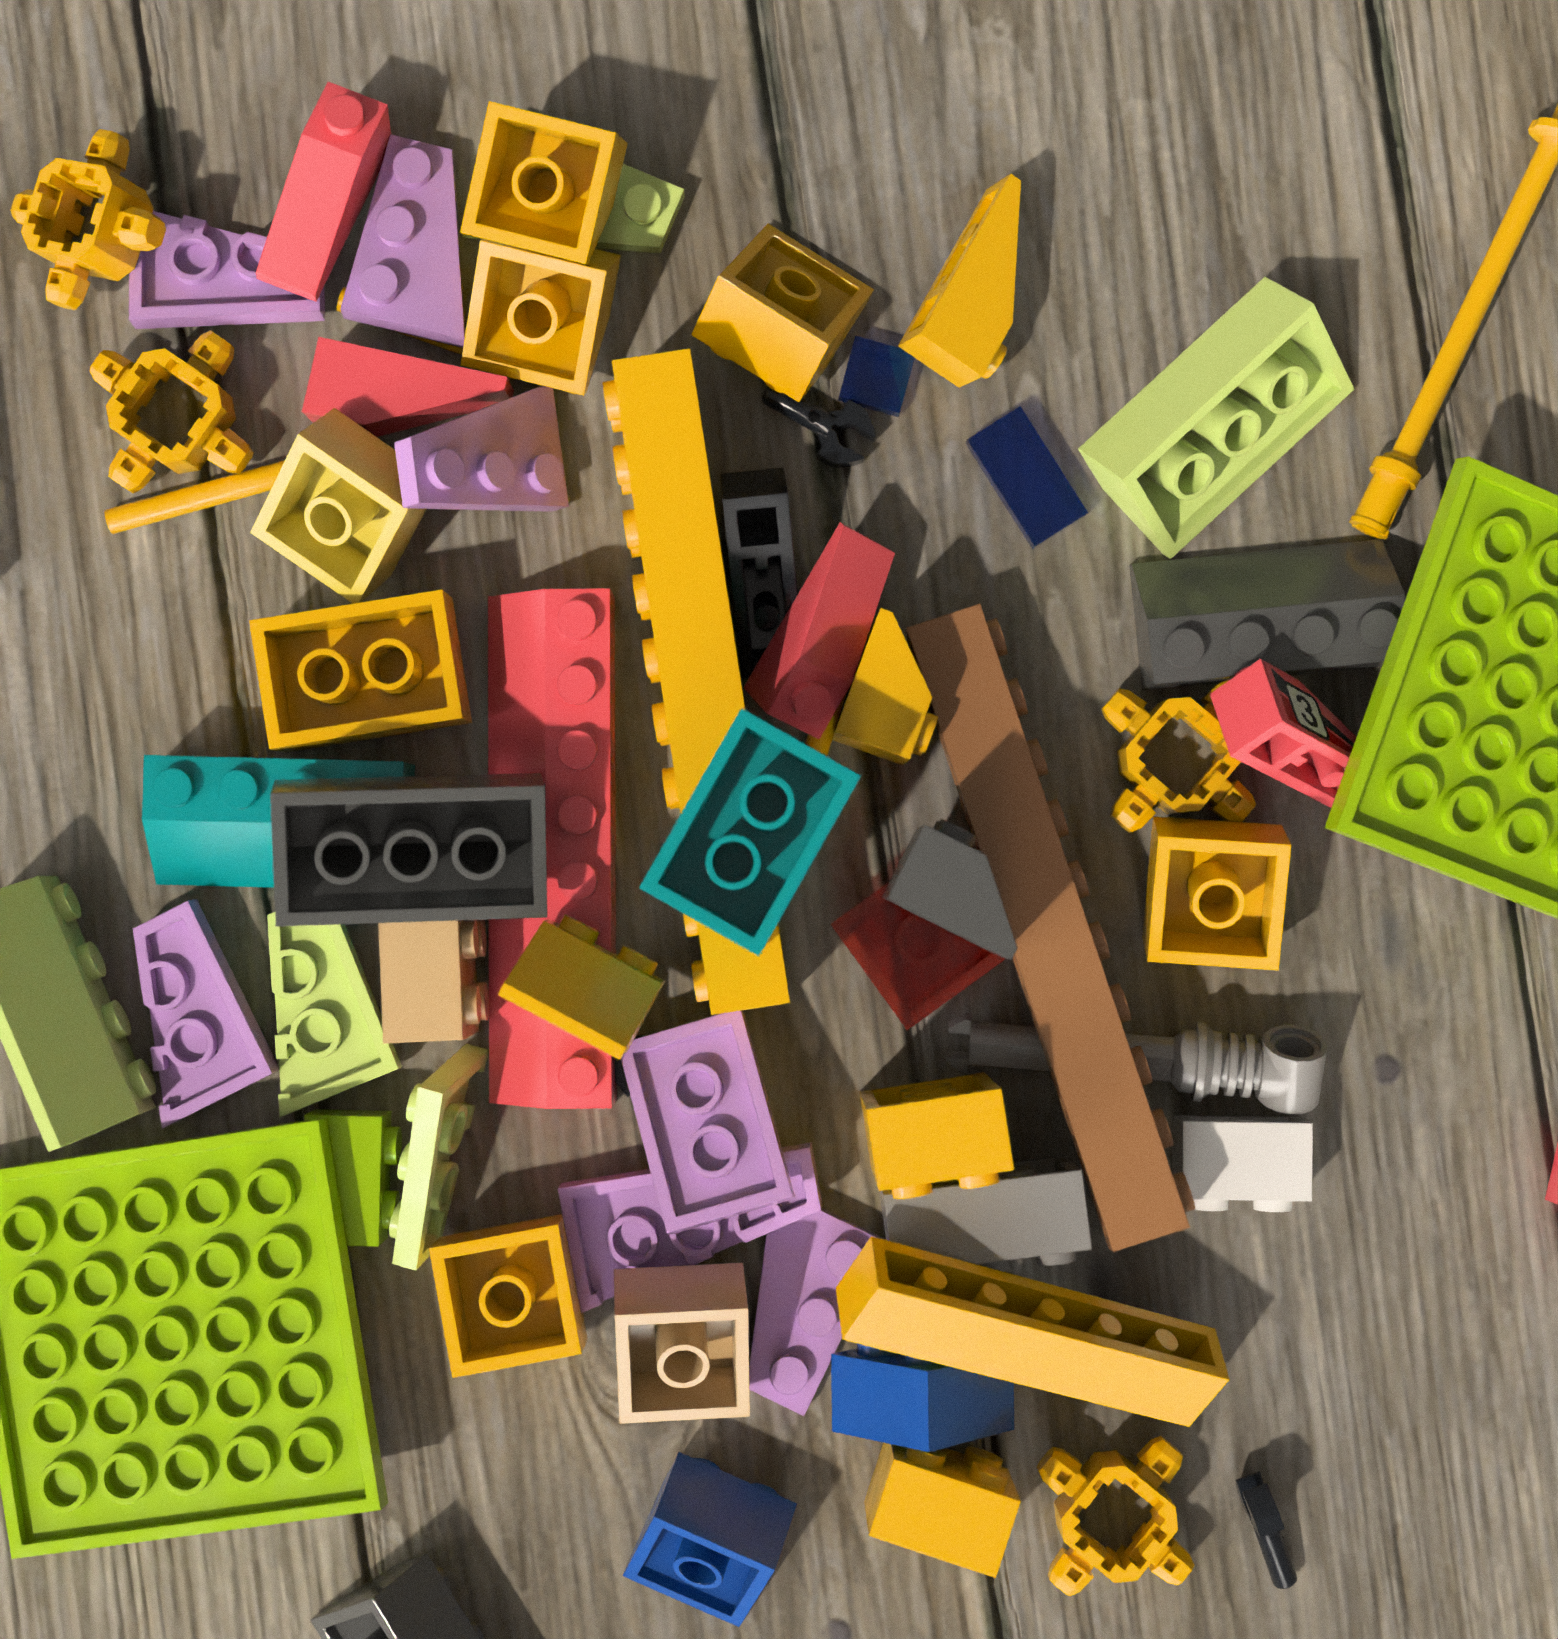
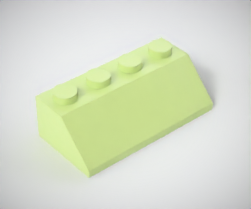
M1264 277L1082 444L1078 450L1107 495L1163 555L1172 559L1355 389L1314 303Z
M36 876L0 888V1039L46 1148L50 1152L156 1108L151 1095L156 1093V1085L149 1067L144 1060L135 1059L126 1036L131 1035V1026L125 1010L117 1000H110L101 978L106 976L104 960L95 944L91 941L85 942L76 920L81 917L82 913L74 891L67 883L61 884L58 876Z

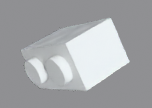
M1173 1115L1172 1138L1174 1146H1172V1174L1183 1171L1193 1196L1195 1210L1225 1211L1228 1210V1200H1252L1254 1210L1292 1211L1293 1201H1312L1313 1123L1300 1117Z

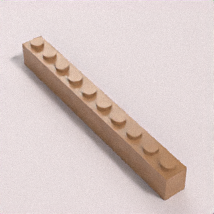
M977 604L906 627L909 648L932 695L929 708L931 714L938 716L936 729L970 832L977 836L974 843L976 850L987 856L1017 945V950L1012 959L1108 1248L1115 1252L1190 1228L1185 1212L1195 1210L1193 1196L1183 1171L1175 1174L1171 1172L1164 1149L1174 1146V1142L1162 1108L1150 1110L1143 1086L1153 1083L1151 1072L1141 1046L1129 1047L1122 1023L1130 1021L1131 1014L1120 983L1108 985L1101 964L1102 960L1110 958L1107 941L1099 921L1088 924L1080 899L1090 896L1087 882L1079 861L1067 862L1059 838L1068 836L1069 831L1058 799L1046 801L1039 777L1048 775L1047 764L1038 739L1034 738L1026 741L1019 717L1027 715L1028 710L1017 678L1007 681L1005 679L998 657L1007 655L1008 651L997 618L986 621L981 604Z

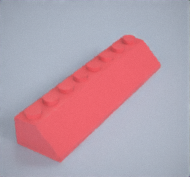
M610 588L539 589L488 596V774L541 773L545 785L548 916L544 918L489 919V1103L543 1109H612L617 1102L615 1057L499 996L498 993L543 920L550 919L560 924L564 914L573 917L600 932L595 944L616 954L615 597Z

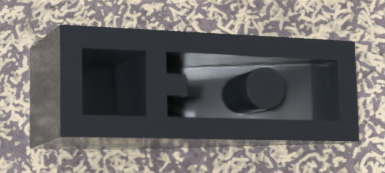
M783 467L720 474L742 679L750 677L798 595L789 496Z

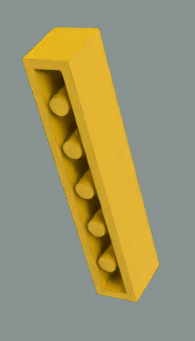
M873 1236L869 1238L836 1286L842 1340L1187 1427L1191 1426L1230 1380L1215 1328Z

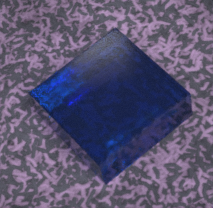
M855 336L838 401L847 403L850 399L864 408L899 417L915 358L899 347Z

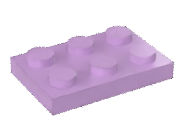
M743 1010L721 1013L633 1040L629 1050L621 1058L667 1234H676L796 1198Z

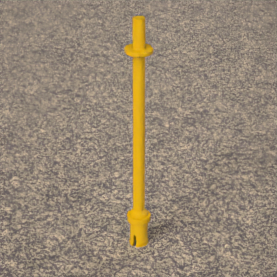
M1558 104L1551 118L1539 117L1531 121L1528 133L1539 144L1392 451L1386 452L1382 456L1374 457L1369 467L1373 476L1355 514L1349 520V523L1352 524L1351 526L1369 536L1379 539L1388 538L1389 530L1408 490H1415L1422 478L1418 472L1415 460L1557 166Z

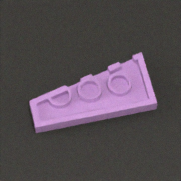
M812 1142L782 1147L795 1199L672 1235L666 1233L650 1169L561 1183L558 1187V1194L581 1313L602 1305L603 1301L614 1297V1269L695 1265L712 1258L717 1252L741 1242L747 1243L821 1211L823 1203Z

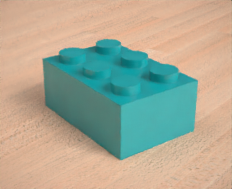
M741 708L639 888L760 956L861 776Z

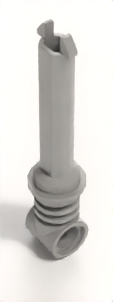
M964 1013L949 1021L948 1033L970 1035L969 1052L947 1050L946 1062L961 1073H967L968 1066L1050 1072L1035 1026L971 1021L972 1013ZM1196 1022L1194 1030L1182 1029L1174 1037L1125 1033L1130 1048L1138 1045L1141 1046L1151 1072L1152 1081L1170 1082L1178 1092L1190 1093L1191 1101L1201 1102L1209 1094L1217 1095L1219 1087H1222L1224 1096H1234L1235 1089H1239L1240 1097L1250 1098L1252 1090H1255L1256 1098L1264 1106L1280 1113L1303 1114L1312 1111L1319 1104L1328 1043L1322 1035L1307 1027L1279 1025L1270 1028L1264 1035H1260L1258 1043H1255L1254 1034H1244L1242 1041H1239L1238 1033L1228 1032L1226 1040H1222L1221 1032L1212 1031L1203 1022Z

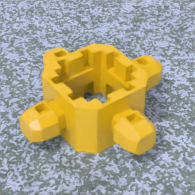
M99 129L93 135L84 157L87 159V163L55 158L40 170L34 190L27 189L16 194L11 206L12 217L23 225L21 233L27 248L55 263L54 269H49L45 294L47 301L62 308L76 311L82 304L91 283L87 281L88 276L119 281L135 269L140 251L156 249L162 245L166 232L165 223L159 217L152 214L153 206L147 192L120 175L121 172L126 170L130 151L129 140L113 131ZM102 195H104L103 203H96L90 221L91 224L95 225L93 235L84 233L81 243L73 242L71 244L73 235H80L85 219L84 216L80 215L82 206L91 207L93 198L101 199Z
M209 330L200 335L189 348L188 352L192 356L187 363L165 348L142 352L135 363L115 351L103 350L98 354L91 364L89 371L93 379L112 394V397L106 404L109 426L131 442L126 451L121 448L118 450L109 467V478L134 494L143 489L156 474L152 467L157 460L177 474L199 471L207 460L229 473L240 474L245 469L254 453L250 445L230 429L236 420L232 397L218 384L213 382L217 374L224 376L233 360L235 348L230 343ZM171 375L208 398L203 405L208 411L202 419L198 418L187 433L190 437L184 446L177 442L172 450L136 426L141 420V417L136 414L142 405L146 407L157 391L154 387L161 379L166 383Z
M1229 680L1216 684L1201 699L1204 704L1203 707L1191 697L1171 698L1157 703L1149 713L1144 709L1147 702L1130 690L1121 688L1117 689L1103 705L1101 710L1105 719L1119 733L1126 730L1131 734L1117 750L1119 774L1131 783L1134 788L1131 791L1129 789L1123 790L1112 805L1110 817L1130 833L1141 829L1156 814L1152 809L1155 805L1166 814L1200 811L1210 801L1212 806L1209 810L1223 820L1242 822L1254 809L1256 802L1253 795L1238 780H1234L1231 783L1227 779L1241 761L1231 757L1210 696V693ZM1172 717L1176 720L1182 719L1187 723L1188 726L1212 745L1210 748L1217 754L1211 761L1213 764L1192 789L1187 794H1183V796L1180 793L1175 794L1144 768L1146 764L1138 759L1145 751L1144 748Z
M1162 1436L1150 1440L1139 1451L1137 1457L1140 1461L1136 1466L1117 1450L1094 1452L1082 1467L1080 1460L1064 1449L1051 1447L1039 1461L1037 1469L1042 1480L1059 1495L1054 1501L1056 1525L1063 1541L1070 1546L1068 1550L1061 1548L1050 1564L1048 1577L1066 1595L1072 1596L1079 1593L1094 1578L1091 1572L1094 1567L1114 1583L1137 1581L1149 1567L1150 1571L1174 1585L1183 1583L1193 1570L1195 1565L1190 1554L1173 1537L1178 1531L1176 1506L1167 1492L1160 1486L1163 1481L1170 1484L1181 1467L1183 1455ZM1114 1479H1117L1123 1485L1124 1483L1152 1505V1508L1149 1510L1152 1518L1149 1522H1144L1132 1536L1133 1541L1128 1548L1121 1545L1116 1552L1108 1546L1105 1548L1078 1526V1523L1081 1521L1078 1516L1083 1508L1086 1510L1098 1495L1097 1490L1103 1483L1109 1486Z

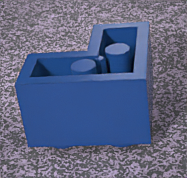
M858 1343L856 1349L831 1354L832 1432L931 1452L1014 1430L1013 1382Z

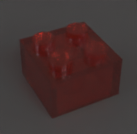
M890 878L829 922V924L906 1030H909L1000 964L1005 958L999 957L882 898L891 880Z

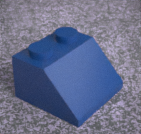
M678 1452L657 1494L623 1576L740 1627L776 1569L797 1503L779 1496L769 1486L759 1483L751 1484L728 1474L707 1459L692 1458Z

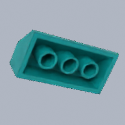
M144 755L142 823L156 885L274 888L270 792L275 780L415 776V765L403 761Z

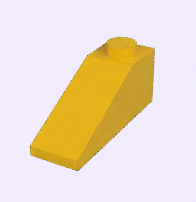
M1011 173L986 189L898 347L958 388L981 377L984 379L989 378L999 367L1007 352V347L1002 342L1013 324L1021 180Z

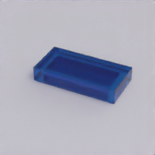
M1021 406L967 439L966 446L1032 549L1088 514V511Z

